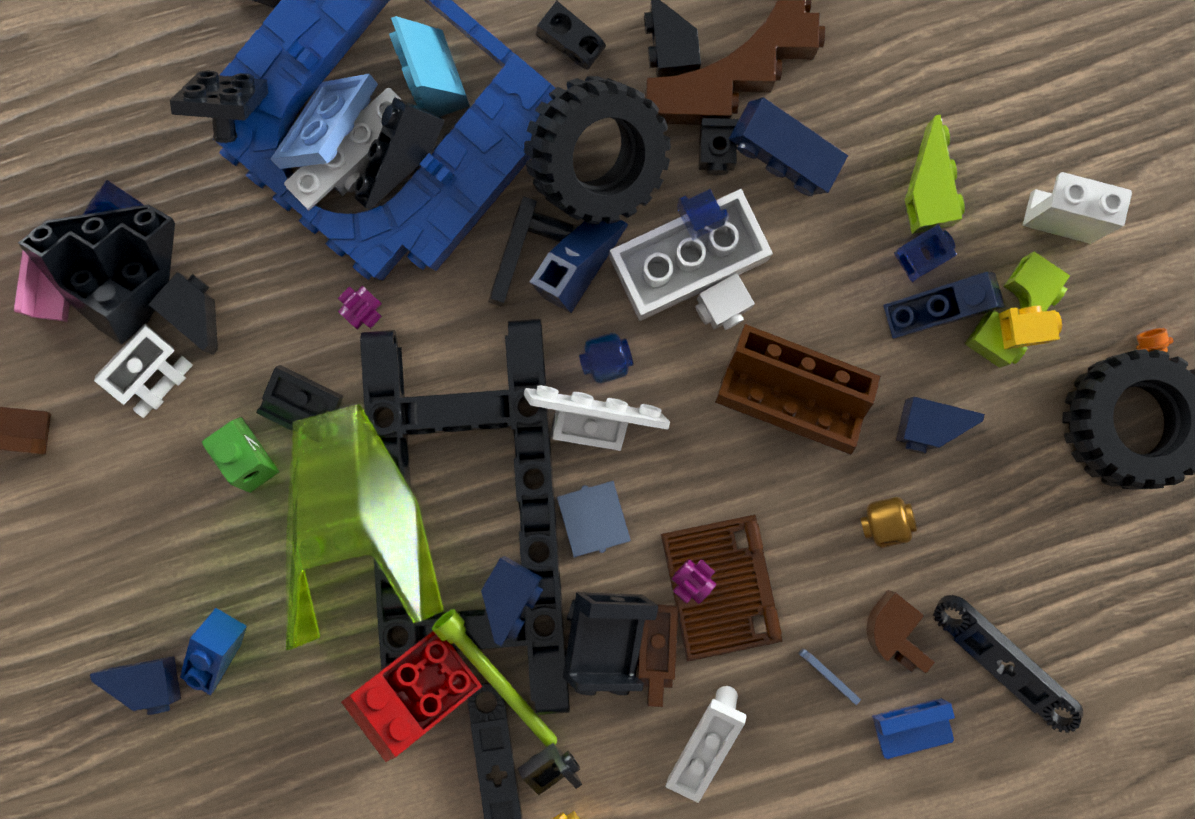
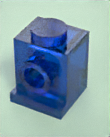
M939 224L902 245L894 252L911 282L916 281L957 256L954 250L956 245L952 236L946 230L942 231ZM921 249L929 250L931 254L929 260L925 258Z

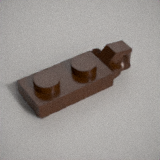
M657 604L656 620H645L639 652L638 678L644 683V687H648L647 705L663 707L664 688H672L673 680H675L678 605Z

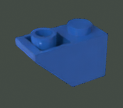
M215 608L191 636L180 678L185 680L191 688L202 690L211 696L239 650L247 626Z

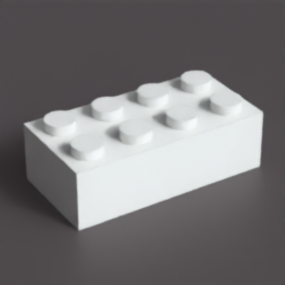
M739 189L611 249L609 258L639 321H642L709 289L736 273L740 275L766 263L773 253L742 189Z

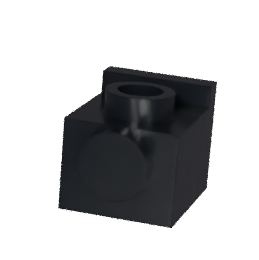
M702 118L699 136V170H707V173L711 175L728 174V170L734 171L737 164V144L729 140V137L738 119ZM713 142L724 143L726 148L716 150L713 147Z

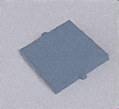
M614 481L590 488L584 485L582 490L557 497L574 557L598 550L604 553L606 548L631 541Z

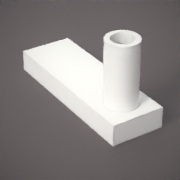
M722 686L717 690L715 699H712L671 771L667 779L666 788L699 803L745 725L746 714L735 710L738 694L734 688Z

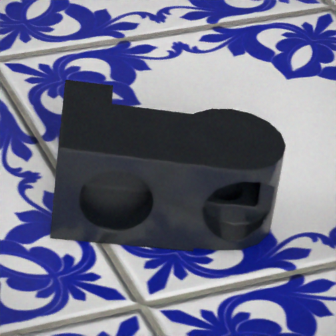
M557 0L537 25V37L546 43L549 42L563 54H567L577 65L587 70L606 47V44L597 33Z

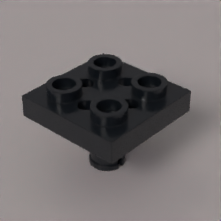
M200 71L170 99L172 115L212 118L214 141L220 143L233 142L238 138L235 120L245 121L268 94L267 79L254 78L252 74L247 73L220 76L216 71Z

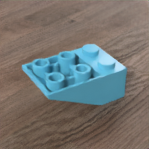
M392 17L391 20L395 31L389 33V36L417 106L439 117L469 107L465 90L443 30L401 17Z

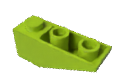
M941 115L934 116L926 126L905 197L912 234L952 227L963 219L962 215L965 212L964 199L960 193L957 194L955 185L957 166L955 161L950 159L947 147L950 144V133L948 127L942 124Z

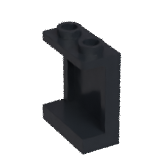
M576 592L563 679L575 689V692L588 696L596 695L597 691H609L616 695H628L630 691H643L644 683L636 677L645 620H656L658 605L642 594Z

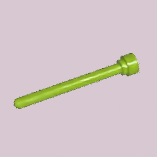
M452 609L442 615L432 627L435 634L442 641L447 640L449 644L454 643L546 747L552 743L556 745V735L536 715L534 710L465 633V621L456 610Z

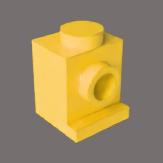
M1031 306L1021 309L1010 308L999 313L1004 349L1048 344L1060 339L1059 333L1062 331V319L1059 312L1055 310L1042 312L1041 306Z

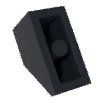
M176 272L149 305L202 351L214 355L218 350L215 300L206 293L210 287L194 274L188 278Z

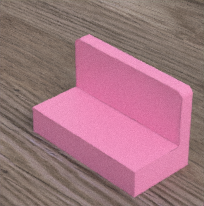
M23 250L14 312L31 318L67 322L70 303L65 300Z

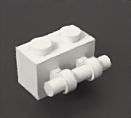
M144 324L98 372L94 381L123 405L134 394L138 395L141 400L133 410L139 416L145 418L153 408L157 410L163 404L162 398L175 384L179 386L186 379L184 374L193 364L184 356H181L173 366L169 364L166 359L174 352L173 346L147 324ZM158 369L164 376L151 389L147 388L144 383Z

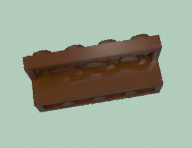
M744 324L724 371L715 403L851 455L856 449L863 419L874 404L881 376Z

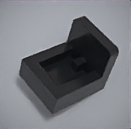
M554 743L540 753L533 755L526 763L517 768L522 779L538 795L564 777L575 789L582 785L576 774L580 770L576 759L569 751L563 754Z

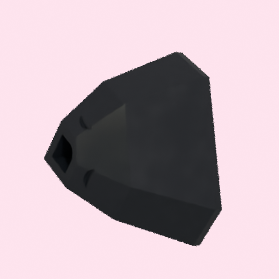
M148 204L46 220L18 243L67 302L98 330L122 345L144 324L149 322L155 311L149 303L169 282L175 222L173 218Z

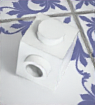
M738 273L701 292L697 297L699 304L695 308L705 325L710 323L714 330L723 325L724 329L728 330L742 322L744 319L741 314L749 311L755 303Z

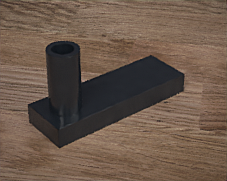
M523 196L488 302L498 306L504 304L527 231L561 242L572 232L573 224L534 211L537 201Z

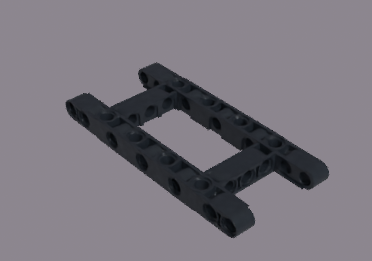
M541 319L508 321V335H505L509 390L405 397L402 347H398L395 330L362 332L360 336L381 670L433 631L432 627L435 622L446 613L419 614L408 435L511 428L515 441L514 472L516 500L520 511L519 542L521 566L542 577L538 587L542 588L543 592L533 609L528 606L525 607L519 618L525 623L514 642L507 639L502 646L494 643L486 609L456 612L465 621V633L479 649L527 646L531 701H535L536 715L570 713L568 682L563 679L566 648L548 408L539 407L538 412L531 417H525L520 413V404L526 399L523 395L525 388L537 390V386H546ZM384 409H391L394 414V421L389 427L382 428L378 423V415ZM531 469H539L544 475V483L539 489L532 490L525 484V475ZM388 480L395 481L399 488L398 495L393 500H388L383 495V486ZM542 541L547 544L550 550L548 559L536 561L531 557L530 547L534 542ZM392 552L400 554L403 558V568L399 572H394L388 567L387 559ZM540 615H548L554 620L555 629L547 634L541 633L535 626V619ZM394 626H402L408 632L406 644H398L394 641L392 637ZM454 643L451 644L456 651H461Z

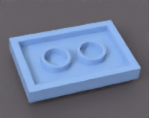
M370 74L322 82L271 157V160L279 169L329 163L337 155V148L343 138L353 130L354 121L361 110L370 103V96L378 83Z

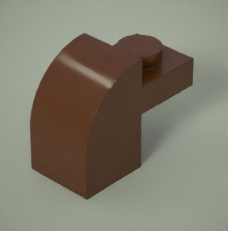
M887 590L869 614L866 628L868 641L873 651L887 662L897 652L898 654L894 659L911 673L916 668L926 674L935 662L906 639L924 615L896 592Z

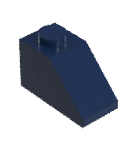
M911 397L905 399L896 441L906 443L905 449L926 454L927 449L940 448L983 422L985 414L918 397Z
M175 656L107 668L90 674L91 682L132 711L146 709L147 715L169 711V705L181 699Z

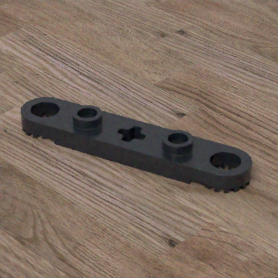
M947 595L939 600L934 610V620L938 622L937 625L939 627L942 626L943 630H947L954 637L953 640L1032 712H1037L1044 718L1048 726L1052 725V729L1055 730L1057 728L1059 732L1065 730V733H1069L1070 730L1074 732L1079 728L1083 717V708L1076 699L965 599L955 595ZM950 608V610L955 609V612L959 611L958 614H962V619L951 618L947 615L945 609L949 610ZM1002 661L1004 663H1009L1011 661L1012 663H1014V667L1012 665L1004 666L1002 664ZM1060 707L1061 710L1065 708L1066 712L1070 711L1069 714L1072 717H1061L1054 710L1055 708L1059 710Z
M489 682L481 683L482 687L468 698L470 725L484 819H523L506 702ZM487 691L495 695L497 699L496 707L488 712L479 709L476 703L477 696ZM494 765H499L500 771H506L508 774L502 778L501 784H496L493 778L488 779L487 774L492 772Z

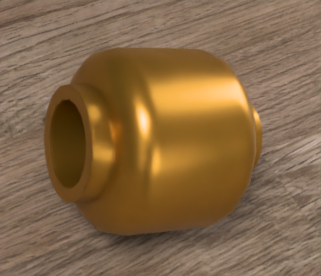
M899 497L869 503L867 516L861 517L865 538L872 537L874 543L880 548L908 543L912 539V533L917 532L911 503L905 504Z

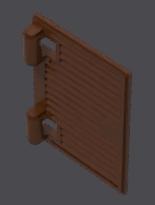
M755 514L661 534L672 591L677 584L671 578L688 559L695 565L700 560H703L715 571L710 578L716 583V586L700 604H697L692 598L686 604L673 592L675 605H678V620L687 662L783 642L763 552L764 547ZM745 530L748 547L737 549L734 532ZM763 615L767 632L755 634L752 621L753 616Z

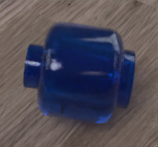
M616 333L588 339L584 345L585 353L579 354L584 375L591 374L593 380L598 384L624 378L628 374L629 367L634 365L627 339H620V336Z

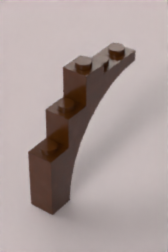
M778 0L761 27L747 42L730 55L696 71L677 76L647 78L645 98L655 103L659 108L657 115L664 117L666 124L701 125L702 118L731 119L732 114H738L739 93L737 92L771 93L775 82L781 80L782 59H814L818 49L823 48L825 42V26H819L820 13H810L812 0Z

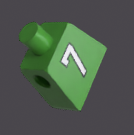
M242 417L230 421L202 441L204 448L230 485L251 493L280 473ZM255 472L252 476H247L250 473Z

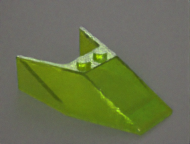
M360 404L293 422L286 530V651L321 638L305 570L308 568L370 555L378 562L413 623L420 622L444 611L419 504Z

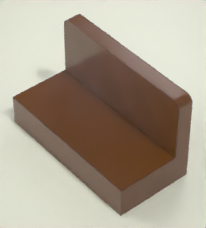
M0 407V450L46 454L51 413L47 411Z

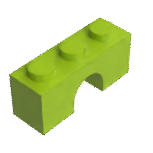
M1034 251L1022 258L1003 287L1011 291L1018 298L1020 309L1041 306L1043 312L1047 311L1050 305L1055 306L1063 298L1067 291L1064 284L1070 275ZM995 310L981 318L965 342V345L999 368L1011 363H1018L1028 348L1004 349L999 313Z

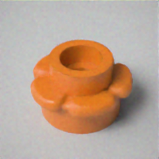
M1165 328L1148 330L1137 335L1139 345L1136 346V349H1146L1148 352L1154 350L1168 352L1167 347L1173 343V338L1168 337L1167 329Z

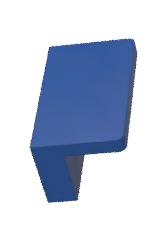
M942 698L872 716L881 752L886 759L945 745L954 741L949 719L955 718L952 704Z

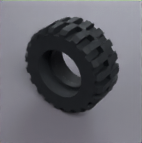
M587 76L585 81L578 78L567 81V90L557 87L550 92L549 96L552 100L548 104L541 101L535 110L540 114L536 122L531 120L529 122L527 132L531 133L532 137L531 141L524 142V153L531 157V160L525 163L528 174L535 178L533 185L538 192L545 196L547 201L576 220L582 219L590 224H599L602 220L610 224L618 222L620 220L619 215L629 218L637 213L636 207L639 204L646 206L652 200L650 193L654 188L659 190L664 181L660 176L662 170H668L670 159L665 157V151L671 149L670 137L663 135V132L667 131L668 128L664 117L657 115L659 108L652 100L645 98L642 92L625 84L598 76ZM604 118H612L616 121L621 135V148L615 164L606 174L598 179L587 182L578 180L573 167V152L578 138L592 123Z
M1146 349L1134 350L1096 362L1088 367V373L1082 374L1076 379L1074 386L1077 390L1067 394L1065 403L1071 406L1070 411L1063 412L1062 423H1069L1070 432L1064 433L1066 444H1074L1076 450L1071 454L1076 462H1085L1087 464L1084 467L1085 472L1091 477H1102L1101 481L1111 487L1121 486L1122 489L1130 490L1164 488V486L1183 482L1185 479L1184 475L1195 474V369L1187 370L1188 362L1179 356L1169 358L1168 352L1160 350L1148 352ZM1129 387H1139L1150 393L1156 399L1163 412V435L1157 446L1148 454L1140 455L1127 448L1118 437L1114 427L1113 414L1116 402L1122 392Z

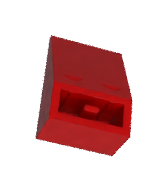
M432 631L346 697L341 703L384 761L387 762L406 750L478 691L482 685L447 640L442 641Z

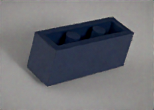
M764 97L748 102L729 137V140L738 145L737 150L741 154L752 159L758 158L767 164L765 167L767 171L777 177L788 178L795 183L794 188L806 196L829 193L848 157L846 153Z

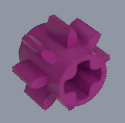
M363 285L356 292L349 286L337 298L344 304L338 312L357 330L363 323L371 329L382 317L376 311L382 303Z
M688 559L671 578L677 584L673 592L686 604L691 598L697 604H700L716 586V583L710 578L715 571L703 560H700L695 565Z

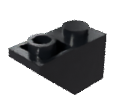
M651 0L650 12H644L645 33L652 34L653 46L648 47L649 68H656L657 77L677 76L699 70L701 67L697 28L661 0Z

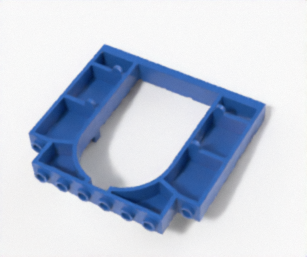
M281 0L264 20L261 27L254 32L236 54L234 60L220 74V76H233L235 74L247 73L252 74L254 78L267 79L268 94L245 121L235 120L238 138L228 143L217 142L223 147L219 153L233 165L237 166L240 162L249 169L246 176L262 189L266 185L276 193L272 198L284 209L290 211L294 208L302 215L299 222L314 234L321 231L328 237L329 240L325 244L336 254L343 257L346 253L356 262L352 267L367 280H370L373 276L383 281L408 250L411 252L406 257L420 269L424 270L428 266L437 271L526 165L525 163L531 159L530 156L524 153V142L531 141L532 134L527 132L530 120L536 122L540 114L535 110L541 101L548 104L552 100L549 93L555 87L452 0H423L503 68L455 124L450 133L435 148L432 154L428 153L422 160L420 169L384 205L356 214L335 213L317 206L308 211L284 185L285 181L293 175L291 168L279 169L271 160V157L291 129L298 112L390 0Z

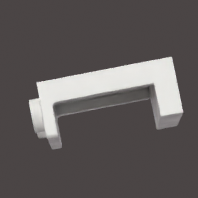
M1061 172L1056 177L1053 193L1037 189L1030 193L1022 226L1091 244L1124 226L1132 191Z

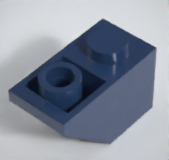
M506 556L498 560L481 590L494 643L502 646L507 639L514 642L525 623L519 619L525 607L528 606L533 609L543 592V589L538 587L542 577Z

